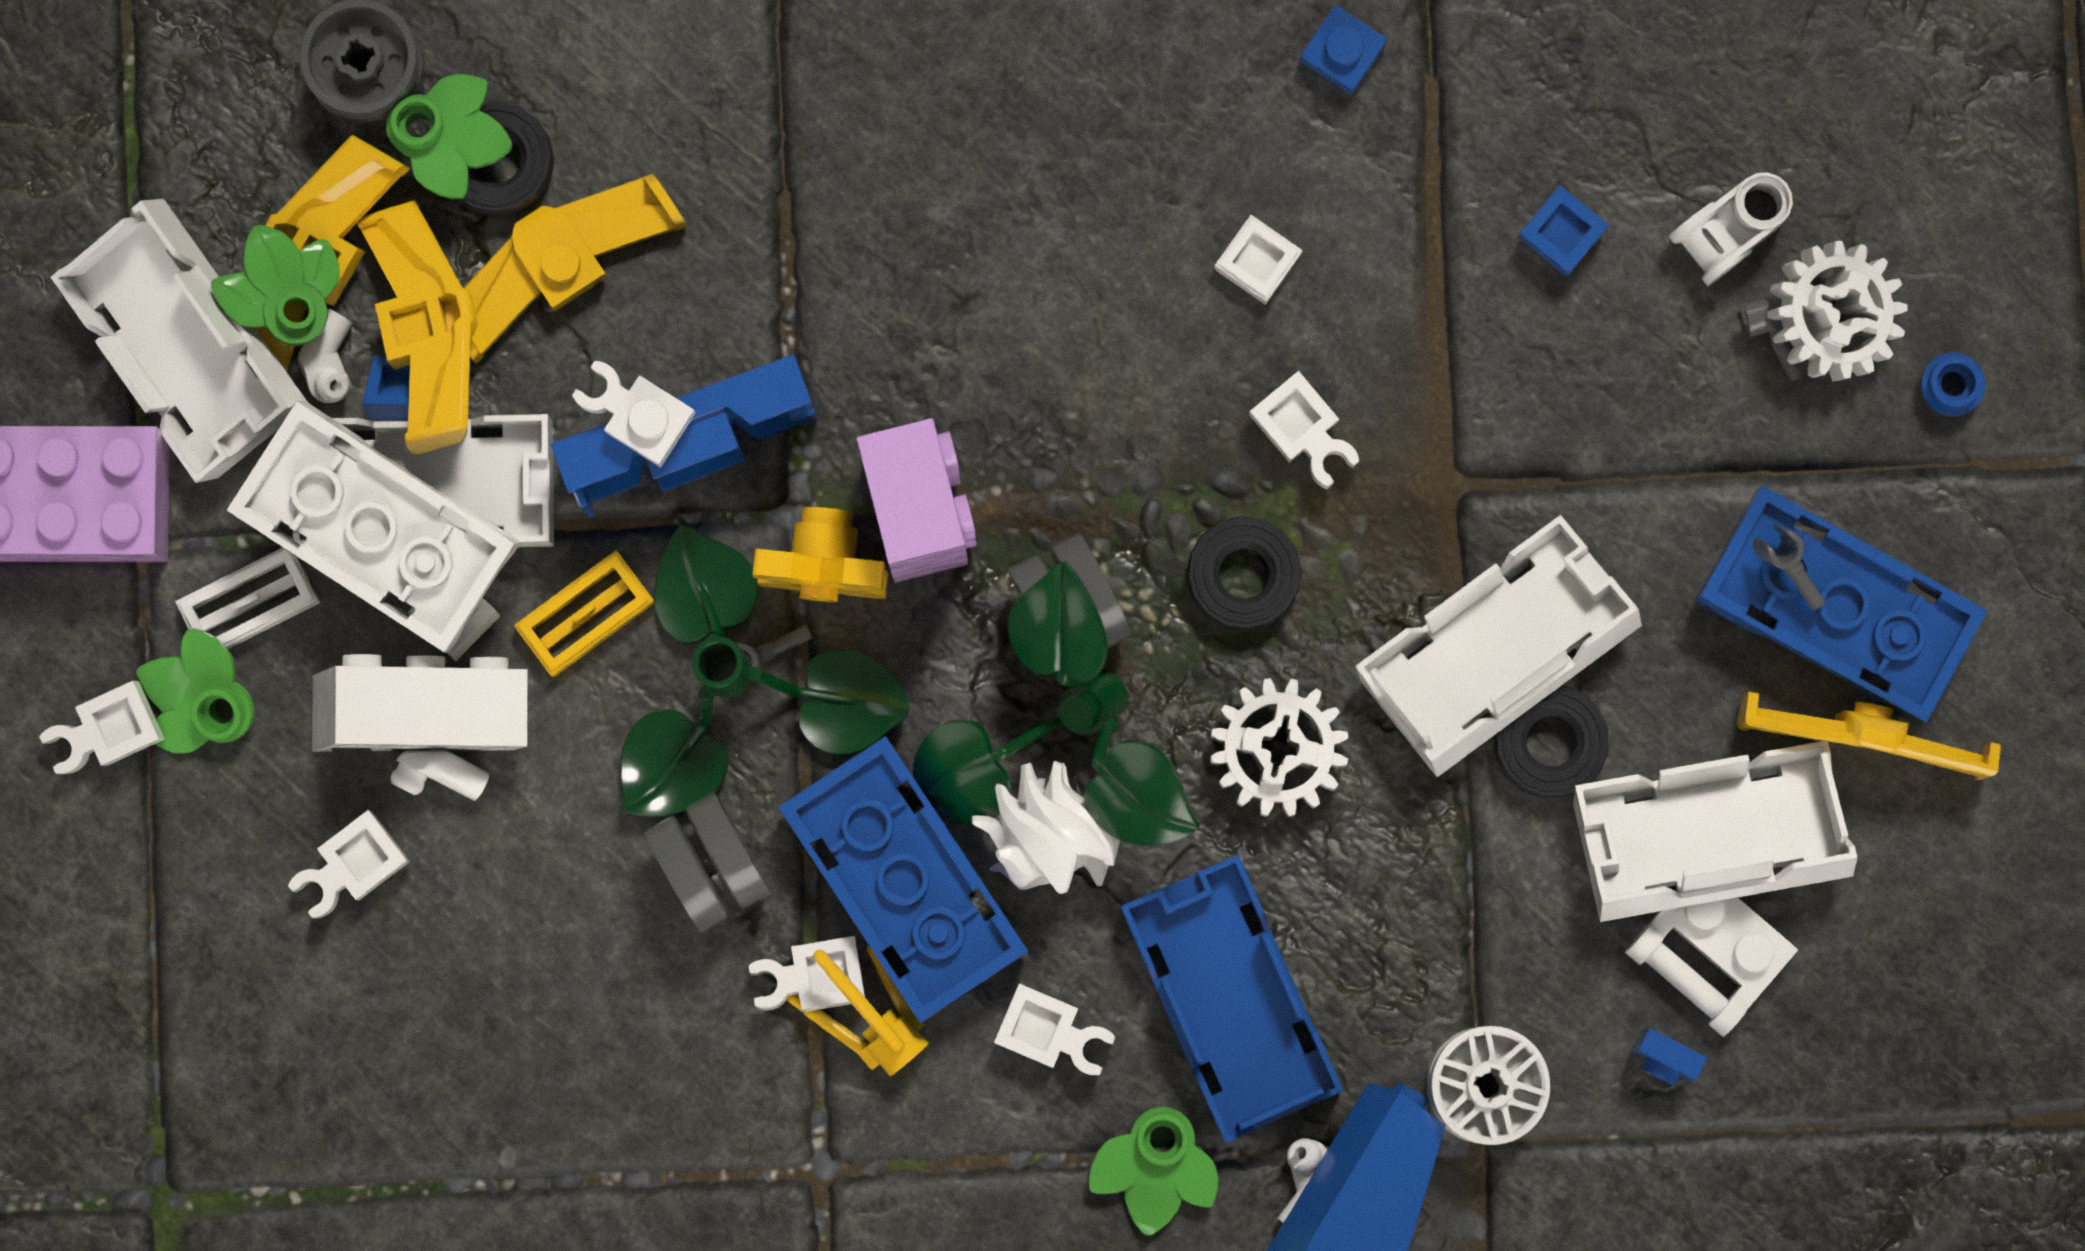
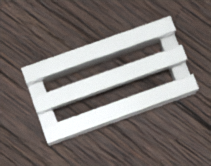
M284 547L175 601L188 629L195 628L207 632L297 587L300 595L217 636L216 638L227 649L321 603L298 557ZM286 565L290 574L201 619L198 618L195 609Z

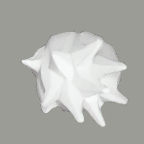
M1053 762L1046 788L1045 778L1037 779L1031 763L1021 765L1018 800L1010 795L1004 785L996 784L995 792L1000 814L995 818L990 816H972V824L989 833L998 848L995 854L1000 862L990 867V871L1001 872L1020 890H1027L1051 883L1059 894L1066 893L1069 890L1074 871L1083 866L1088 870L1095 884L1102 886L1108 866H1114L1120 840L1106 833L1093 819L1085 803V797L1079 795L1070 787L1064 763Z

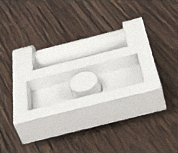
M1737 897L1659 911L1631 943L1625 953L1639 965L1644 961L1709 1016L1711 1020L1708 1025L1724 1037L1740 1021L1748 1008L1795 955L1798 949ZM1671 929L1676 931L1738 985L1737 989L1728 999L1662 943Z

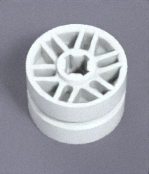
M1475 1027L1456 1033L1438 1048L1428 1067L1426 1094L1434 1116L1446 1125L1445 1129L1465 1141L1485 1145H1498L1522 1137L1538 1123L1548 1104L1550 1077L1541 1053L1523 1035L1503 1027ZM1491 1073L1496 1080V1084L1499 1085V1090L1497 1094L1494 1093L1490 1097L1484 1098L1479 1091V1087L1476 1086V1081L1478 1077Z

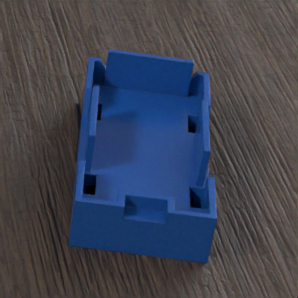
M794 354L676 397V399L694 409L696 414L661 468L648 459L646 461L653 479L658 480L661 491L665 492L745 462L732 427L734 423L757 441L817 420L812 401ZM608 423L550 444L568 493H574L579 507L585 511L589 518L595 516L591 503L640 485L645 457L608 435L604 431Z
M1763 485L1754 492L1736 524L1734 532L1694 602L1746 631L1766 637L1851 684L1861 695L1881 706L1893 709V713L1917 726L1927 723L1988 610ZM1797 521L1808 528L1825 532V535L1821 541H1818L1811 537V534L1804 533L1793 526ZM1774 523L1796 533L1802 539L1804 553L1800 561L1804 565V570L1826 601L1820 608L1811 610L1792 579L1786 575L1784 570L1760 559L1754 553L1752 546L1755 538L1766 542L1774 552L1778 549L1781 538L1773 527ZM1913 582L1919 590L1936 600L1931 604L1924 600V597L1915 595L1906 590V588ZM1749 606L1775 620L1776 623L1773 629L1746 615ZM1863 669L1888 683L1889 685L1885 692L1859 678L1862 673L1861 670Z
M886 736L778 807L920 1023L931 1018L943 1008L1028 953V950ZM907 781L924 805V808L916 814L912 812L897 789ZM821 838L839 863V865L830 870H827L812 847V844ZM978 888L995 913L986 922L968 896ZM892 945L910 971L901 978L897 976L882 953Z
M1239 854L1120 907L1224 1143L1235 1140L1255 1129L1344 1091L1270 930L1263 908ZM1249 903L1263 931L1255 936H1252L1240 909L1241 906ZM1156 944L1170 972L1158 978L1147 948ZM1299 1021H1303L1315 1047V1050L1306 1054L1292 1026ZM1210 1062L1222 1089L1221 1092L1211 1095L1198 1066Z

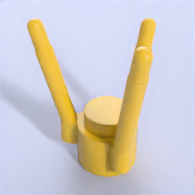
M869 945L867 946V952L900 1017L891 1008L883 1015H880L825 951L821 949L816 950L813 954L814 960L870 1025L861 1033L869 1043L867 1044L821 1009L803 1012L804 1015L856 1052L871 1070L880 1065L891 1077L929 1044L919 1032L925 1025V1022L920 1023ZM799 994L788 996L787 1001L802 1012Z

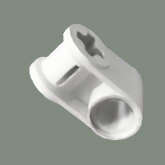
M1768 172L1756 173L1746 178L1715 203L1711 202L1668 237L1674 244H1683L1705 272L1702 280L1709 286L1753 252V248L1772 235L1789 216L1793 205L1792 193L1787 183L1779 176ZM1757 190L1769 193L1777 205L1776 216L1770 220L1753 218L1745 208L1744 199L1746 194Z

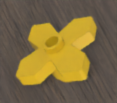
M803 507L801 522L794 523L791 552L755 549L752 575L758 579L760 587L800 591L799 598L805 600L838 602V594L886 599L888 571L885 570V563L883 561L855 559L858 529L852 527L853 513L845 510Z

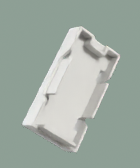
M164 199L143 200L131 208L129 218L120 220L70 264L53 274L51 279L84 326L101 336L95 340V343L145 413L158 411L162 416L160 423L162 436L195 483L217 479L277 431L296 401L307 402V400L256 328L239 326L218 305L213 295L211 282L219 276ZM187 264L193 268L187 271L184 266Z
M296 401L227 509L228 512L443 652L452 650L473 611L499 571L521 543L470 508L448 498L370 447L360 436L306 401ZM336 436L361 451L357 461L332 445ZM444 507L449 508L470 522L466 532L440 516ZM281 521L290 526L289 528L307 537L306 541L299 545L292 537L279 530L278 526ZM392 593L402 602H406L414 607L415 611L410 615L402 609L384 602V600Z
M548 414L483 415L468 419V429L461 442L417 455L412 454L406 447L405 433H408V421L332 418L350 431H375V440H364L370 447L448 498L470 508L497 527H504L506 533L521 542L518 547H554L553 451L550 445L553 443V421ZM503 428V437L472 438V435H474V429ZM336 436L332 445L357 461L361 451ZM444 507L440 513V516L466 532L470 522L447 507ZM293 530V539L299 545L303 544L307 537Z
M1559 515L1509 552L1501 568L1497 563L1426 614L1424 616L1427 623L1425 626L1406 628L1355 667L1362 684L1436 777H1438L1640 628L1642 623L1637 606L1613 577L1607 575L1589 553L1588 547L1564 518ZM1530 565L1532 566V569L1530 571H1528L1522 577L1517 579L1511 585L1509 584V581L1511 579H1513L1523 570L1528 568ZM1427 641L1431 642V644L1409 660L1406 658ZM1575 648L1578 651L1572 660L1567 653ZM1487 712L1492 715V718H1481Z
M1828 741L1765 751L1751 762H1749L1748 755L1659 770V777L1656 781H1651L1636 774L1575 785L1573 807L1600 922L1853 877L1858 857L1855 846L1848 839V832L1832 774L1831 752ZM1778 774V777L1751 782V779ZM1653 797L1652 800L1625 804L1626 801ZM1782 866V871L1774 875L1773 868ZM1676 885L1677 891L1672 890L1668 887Z

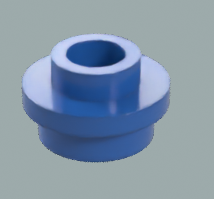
M1955 352L1945 353L1934 358L1924 369L1920 381L1921 393L1927 405L1935 412L1944 416H1960L1973 410L1981 401L1985 392V377L1978 363L1971 357ZM1952 374L1960 379L1962 391L1959 396H1949L1942 390L1941 380L1944 375Z

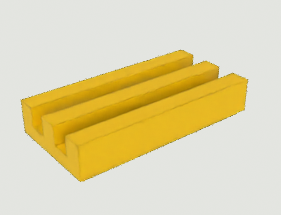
M615 550L517 622L514 627L550 676L554 678L652 606L655 601L619 552ZM617 571L622 579L539 639L533 631L611 572ZM631 590L636 597L553 658L548 650Z

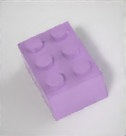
M930 418L856 437L894 583L968 565L966 549L977 546L975 528L966 494L953 497L951 487L961 485L950 431L937 434L934 420Z
M0 426V562H168L170 446L163 438L162 430L157 426Z

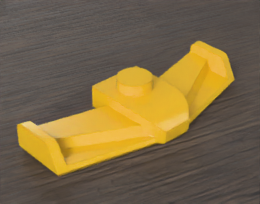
M351 135L278 213L271 214L265 226L282 231L295 243L299 251L314 241L321 239L328 241L339 263L338 284L325 300L326 304L333 307L365 254V251L346 241L343 237L389 188L411 169L354 135ZM298 302L287 304L283 309L285 317L291 322H302L306 310L305 306ZM266 327L256 328L287 372L295 346L277 341L271 336Z
M651 174L556 208L541 206L514 224L512 236L464 286L471 293L478 321L476 331L470 340V358L475 364L484 357L485 352L541 292L555 312L607 278L606 273L595 257L673 230L678 231L687 226L657 178Z
M414 200L364 215L357 222V225L361 229L397 298L375 304L387 361L394 370L410 366L408 433H405V443L411 453L417 455L457 444L464 438L468 429L470 340L476 331L478 321L471 293L468 289L461 286Z
M1748 691L1741 698L1736 723L1737 727L1744 731L1753 729L1878 750L1973 775L1977 780L1995 776L1999 769L2000 744L1993 742L1983 744L1980 754L1910 736L1907 735L1909 723L1892 720L1893 709L1889 707L1855 702L1854 711L1844 710L1835 714V719L1831 720L1758 708L1759 693Z

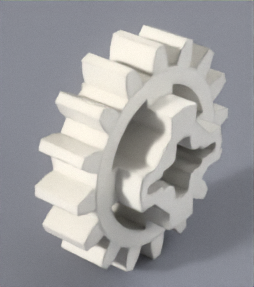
M1842 241L1825 244L1823 251L1818 245L1801 251L1802 262L1794 260L1785 263L1781 268L1790 281L1771 285L1770 292L1782 299L1781 307L1767 311V318L1782 321L1784 328L1773 337L1774 343L1790 341L1794 348L1789 353L1787 361L1792 365L1808 359V376L1812 378L1823 376L1828 370L1832 381L1849 379L1852 372L1856 376L1869 374L1874 371L1873 360L1880 362L1888 360L1893 356V352L1885 341L1904 336L1905 331L1899 325L1893 323V317L1908 311L1907 304L1893 302L1891 295L1902 283L1900 279L1885 281L1881 276L1888 263L1885 258L1869 263L1865 262L1867 246L1862 244L1849 248L1847 252ZM1834 270L1832 276L1826 277L1824 285L1813 286L1810 284L1822 271ZM1836 300L1835 305H1834V308H1833V307H1832V303H1829V302ZM1840 314L1842 315V319H1845V321L1839 322ZM1861 336L1865 338L1854 350L1848 353H1841L1842 347L1849 345L1851 337Z
M1271 678L1263 680L1262 695L1255 698L1253 693L1246 687L1239 690V698L1243 705L1240 710L1228 705L1222 707L1220 713L1230 725L1228 729H1212L1210 737L1217 742L1224 743V750L1211 755L1210 762L1214 765H1226L1229 772L1218 783L1221 788L1237 784L1242 789L1236 802L1237 805L1242 807L1254 797L1260 800V816L1267 817L1274 803H1282L1286 816L1293 817L1296 813V800L1303 798L1305 803L1311 808H1315L1320 804L1315 788L1319 785L1331 791L1336 789L1338 783L1328 773L1330 767H1346L1348 758L1334 753V745L1346 741L1349 737L1346 731L1331 730L1329 724L1340 713L1337 707L1327 709L1324 712H1321L1316 707L1322 693L1316 688L1305 699L1298 696V680L1291 679L1284 693L1276 692L1275 685ZM1276 706L1273 720L1260 729L1241 727L1244 721L1254 712L1265 707ZM1299 711L1313 722L1320 735L1321 744L1306 739L1297 725ZM1283 719H1285L1287 723L1284 733L1287 734V744L1291 747H1296V755H1287L1276 769L1275 777H1272L1273 763L1270 762L1271 752L1261 748L1262 740L1271 741L1281 728ZM1236 751L1251 755L1261 771L1259 785L1254 783L1244 773L1239 764ZM1299 766L1317 769L1313 776L1304 784L1282 791L1285 776Z

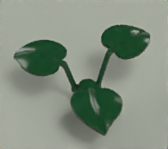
M681 525L676 529L668 542L658 567L655 584V607L661 625L677 641L693 644L708 636L707 640L697 647L692 658L693 672L696 678L704 685L698 692V697L701 699L699 722L695 727L689 717L675 710H660L649 713L638 720L631 728L622 748V808L631 815L661 818L685 813L687 806L712 792L716 793L727 774L729 757L725 747L720 742L705 735L711 725L712 704L716 695L720 697L736 696L743 692L751 681H755L791 697L805 700L799 712V724L805 737L816 748L825 753L852 755L864 751L882 739L907 718L910 705L906 694L899 682L886 668L874 659L853 650L836 649L816 655L810 661L807 668L806 682L808 688L796 686L768 674L758 667H752L749 657L736 643L725 638L722 628L737 627L743 624L753 613L759 596L758 579L752 575L753 567L733 547L707 537L689 526Z
M1067 561L1058 563L1018 598L1009 615L1008 632L1014 651L1027 668L1038 674L1056 672V678L1060 685L1072 686L1063 693L1060 699L1059 713L992 751L985 729L977 722L960 719L941 724L931 731L920 744L913 762V778L934 808L955 821L972 824L971 819L974 815L995 818L1000 814L995 792L996 784L1004 785L1011 795L1010 778L999 761L1011 756L1062 725L1080 735H1091L1100 731L1091 761L1094 769L1100 774L1088 783L1084 793L1085 803L1093 819L1106 833L1130 844L1152 846L1180 840L1195 832L1200 827V824L1189 806L1182 781L1171 761L1154 745L1138 740L1120 742L1107 752L1112 734L1119 729V723L1115 719L1127 707V690L1123 682L1116 675L1108 671H1102L1108 655V642L1101 617L1091 595Z

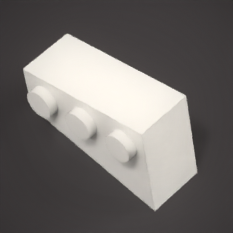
M351 654L343 655L342 666H334L313 675L312 752H332V748H371V751H393V748L497 751L516 750L527 747V669H508V658L473 657L470 658V668H445V657L408 656L406 657V667H382L381 655Z

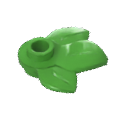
M465 74L449 75L440 79L426 95L407 96L394 109L390 110L388 114L386 131L390 142L397 151L410 157L416 180L424 188L441 197L449 199H462L466 197L469 186L468 168L478 169L492 165L505 157L512 149L513 143L501 124L480 111L488 92V82L485 79ZM419 119L430 122V130L426 135L413 137L408 133L412 122Z
M255 225L251 229L245 244L243 263L245 272L226 274L213 279L211 282L213 295L226 315L239 326L250 328L266 327L273 338L286 345L301 346L308 344L319 337L327 322L328 309L325 300L333 292L339 280V263L336 254L326 239L314 241L299 251L295 243L282 231L264 225ZM292 302L301 303L307 309L308 317L302 322H291L284 315V307Z
M195 628L186 630L182 640L181 657L158 658L141 665L136 670L137 677L145 693L162 712L156 721L164 736V740L155 743V745L164 750L184 754L193 752L208 740L218 743L231 742L243 736L252 725L254 704L248 691L235 680L233 656L223 643L203 630ZM218 699H224L232 706L233 716L231 720L223 719L218 715L216 711Z
M1156 1107L1144 1112L1136 1120L1130 1134L1111 1138L1099 1149L1091 1166L1089 1189L1092 1193L1096 1194L1124 1192L1125 1201L1133 1221L1143 1234L1152 1235L1172 1220L1180 1207L1182 1199L1196 1206L1212 1207L1218 1190V1174L1213 1160L1195 1146L1194 1130L1187 1117L1173 1108ZM1161 1126L1170 1128L1175 1135L1173 1147L1164 1152L1155 1150L1150 1143L1151 1133L1154 1129Z

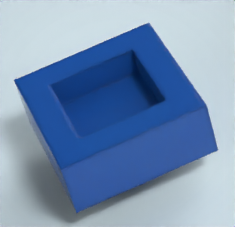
M1335 4L1301 54L1299 61L1352 96L1385 47L1388 39Z
M1559 185L1521 231L1518 238L1567 277L1605 232L1609 224Z
M373 355L362 403L367 420L408 421L410 366L394 370L387 361L386 355Z
M1642 1028L1631 1049V1052L1645 1058L1640 1067L1642 1071L1672 1086L1676 1085L1679 1077L1687 1081H1696L1707 1060V1057L1651 1028Z

